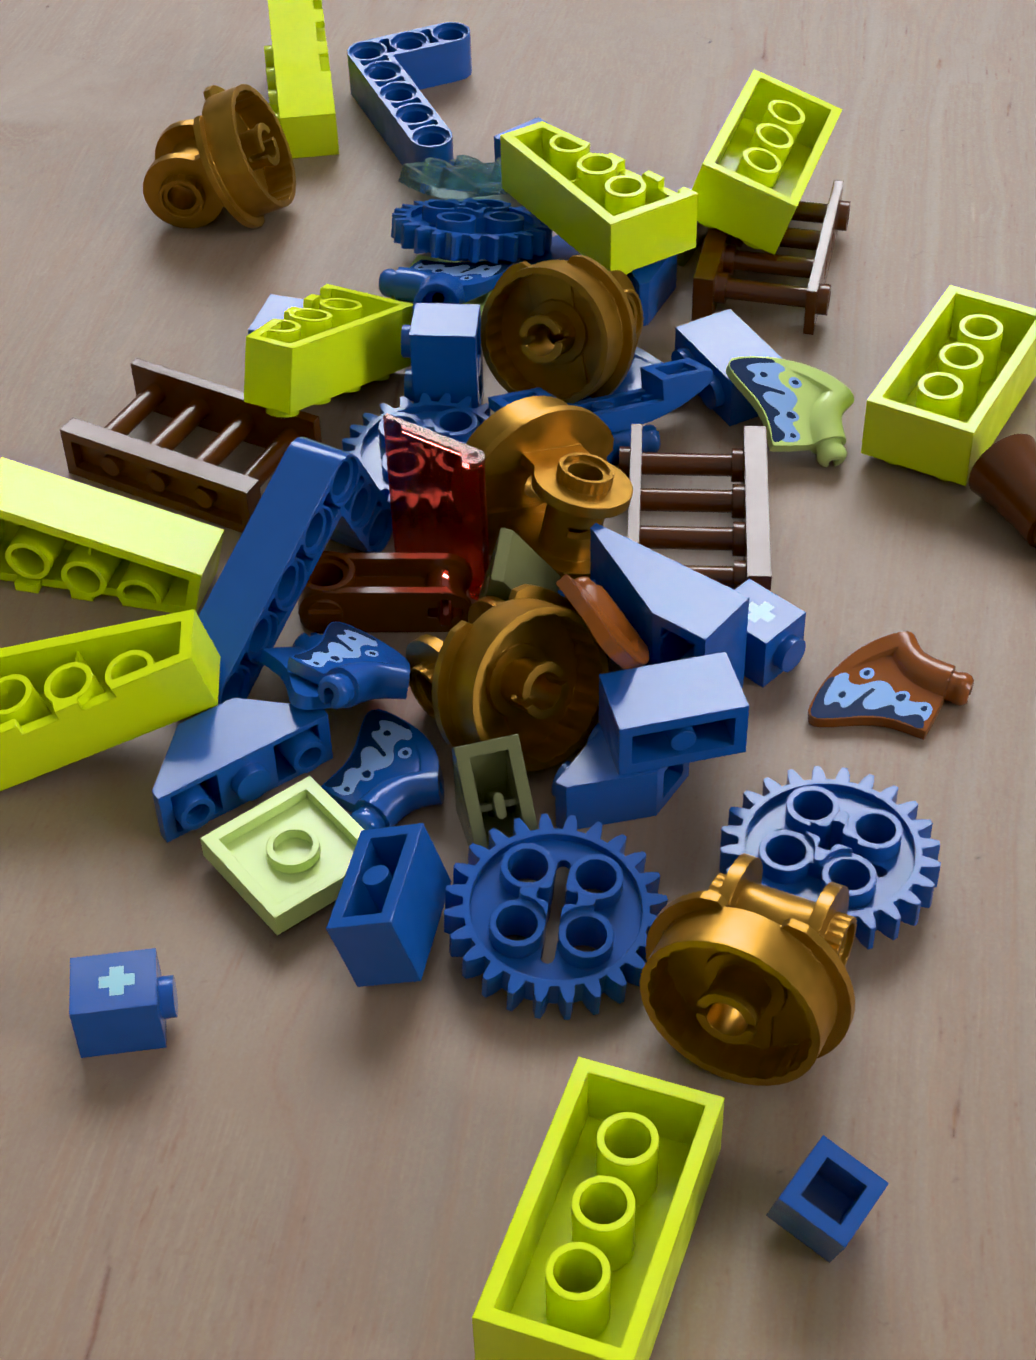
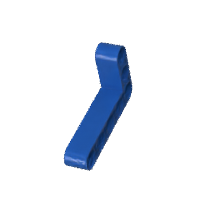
M444 22L353 43L347 49L350 91L353 98L417 185L424 188H441L449 185L455 177L453 135L420 90L460 81L471 75L472 58L469 27L459 22Z
M305 437L296 438L285 451L198 616L221 656L218 705L231 698L247 699L264 666L259 662L262 649L274 647L329 540L365 553H380L388 544L395 523L394 511L359 458L354 454Z

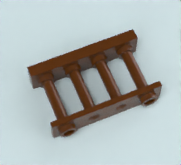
M833 181L828 204L800 201L791 220L823 224L821 231L788 227L779 247L816 251L815 259L738 250V247H742L744 243L741 239L717 228H708L693 277L691 321L714 314L717 303L725 304L727 299L805 308L803 334L813 335L818 315L827 316L831 284L825 283L838 230L847 231L851 202L842 200L844 181ZM735 270L808 278L809 283L808 287L732 279L730 275H734Z
M136 358L131 363L136 397L105 427L73 417L60 429L69 473L241 533L244 531L261 499L260 487L275 472L291 442L298 437H305L322 443L319 416L299 410V415L294 417L271 416L266 413L265 407L244 402V392L139 358ZM152 411L174 418L149 443L128 436ZM197 426L219 433L195 458L173 451ZM243 441L265 448L242 474L219 467Z
M631 424V446H619V469L626 474L633 485V495L628 507L627 537L649 549L732 551L733 557H743V560H734L733 566H684L734 590L748 579H751L771 591L772 571L766 426H744L742 448H732L731 454L642 452L643 424ZM641 475L731 476V482H741V484H733L732 490L641 488ZM640 511L731 513L732 519H742V522H733V527L640 525Z

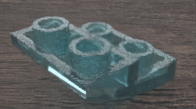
M458 155L456 159L452 160L429 157L425 159V162L403 164L399 182L409 188L438 198L469 199L508 194L502 189L501 158H497L496 162L483 163L467 155Z

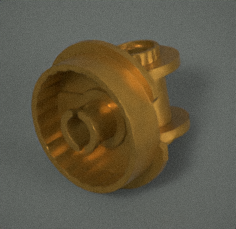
M240 84L227 90L217 85L208 86L203 91L206 101L203 106L202 116H197L194 120L189 119L175 122L161 133L155 148V161L149 166L143 181L145 201L157 217L170 225L180 228H199L216 219L222 207H225L242 225L252 229L261 227L265 222V214L289 206L295 197L296 175L288 141L274 111L255 88L247 84Z
M573 255L569 260H547L534 265H530L527 261L513 264L502 274L482 311L481 347L485 361L495 379L508 393L540 387L565 403L572 404L587 396L596 398L611 395L623 382L633 361L644 320L641 300L624 272L620 270L608 271L600 263L585 255Z
M551 396L523 398L504 406L488 417L474 431L464 445L457 460L453 476L454 497L458 507L466 516V531L474 543L492 556L500 529H510L561 576L560 579L565 574L569 575L572 579L584 576L590 578V527L595 523L603 526L605 518L615 517L625 512L630 505L633 495V485L630 479L620 469L607 462V456L613 451L614 438L608 426L590 410L568 405L564 401Z
M523 584L511 590L509 600L507 601L496 596H485L470 606L468 622L461 620L450 629L444 642L435 636L424 634L411 641L406 648V659L410 664L409 685L411 691L423 710L433 719H436L440 733L451 750L457 746L519 734L526 771L543 770L557 765L572 755L585 742L599 719V674L608 673L607 655L574 606L563 596L550 589L532 584Z
M743 853L734 861L727 875L719 873L713 879L708 891L702 890L682 895L667 904L657 915L647 935V962L643 967L640 977V994L644 1008L658 1032L674 1049L694 1064L717 1076L734 1082L756 1086L780 1085L800 1078L811 1069L817 1058L834 1050L844 1039L853 1021L855 995L845 965L853 946L857 920L856 917L847 915L849 905L848 887L830 882L823 889L817 901L814 902L762 885L763 867L761 859Z

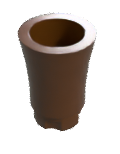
M1014 434L999 440L979 457L970 472L969 487L973 493L995 508L1014 526L1030 546L1036 548V441L1028 434Z

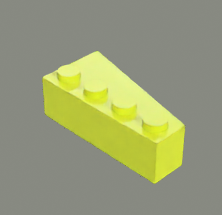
M268 0L272 45L264 46L269 105L284 131L292 158L338 155L336 112L322 0Z
M544 121L500 135L502 189L581 255L594 259L608 271L620 270L627 275L635 269L696 248L697 192L686 187L680 188L678 192L664 187V177L649 170L640 176L625 169L624 158L613 153H591L589 142Z
M331 284L324 285L320 288V295L310 294L304 298L303 308L290 307L284 311V319H272L246 336L244 402L265 407L266 413L271 416L288 418L299 415V410L309 406L327 404L331 401L332 397L344 392H357L361 389L362 385L369 382L389 379L390 374L411 366V358H404L401 355V330L403 324L411 325L413 304Z
M4 457L0 458V580L14 582L17 591L39 593L41 587L46 586L70 590L72 599L93 601L95 597L102 594L118 597L123 606L170 613L194 609L197 613L218 571L224 529Z
M191 609L0 648V791L217 706L221 656L196 611Z

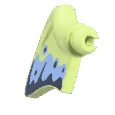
M749 356L736 357L729 361L726 367V374L758 413L763 426H766L769 451L791 452L810 450L812 453L817 454L818 463L824 467H828L829 462L832 460L834 466L844 462L847 451L843 446L846 443V436L842 424V416L854 403V396L845 384L817 368L786 359Z

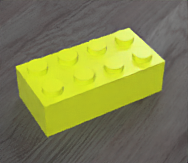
M754 69L708 152L693 185L692 191L698 193L697 221L705 227L717 228L739 238L751 248L763 249L775 255L843 109Z
M949 285L867 399L861 453L884 460L889 464L900 465L935 476L943 481H951L966 486L974 464L992 446L1036 377V309Z
M578 1056L472 1316L475 1360L650 1359L721 1150L725 1097Z

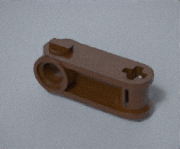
M323 551L298 599L300 622L306 629L319 634H324L331 622H343L364 632H449L461 620L468 622V611L472 604L466 593L471 586L473 572L471 565L464 558L450 553H339ZM445 569L449 572L448 586L442 585L443 570ZM443 600H449V614L446 616L443 615Z

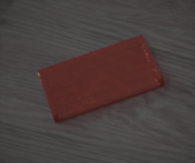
M386 413L383 416L395 553H450L464 558L471 565L473 572L468 595L471 599L478 601L480 589L490 562L485 454L480 449ZM445 569L443 570V578L448 579L449 572Z

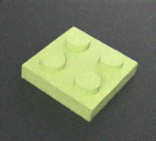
M308 776L204 835L200 840L203 856L275 934L279 935L337 900L361 830L364 829L311 776Z

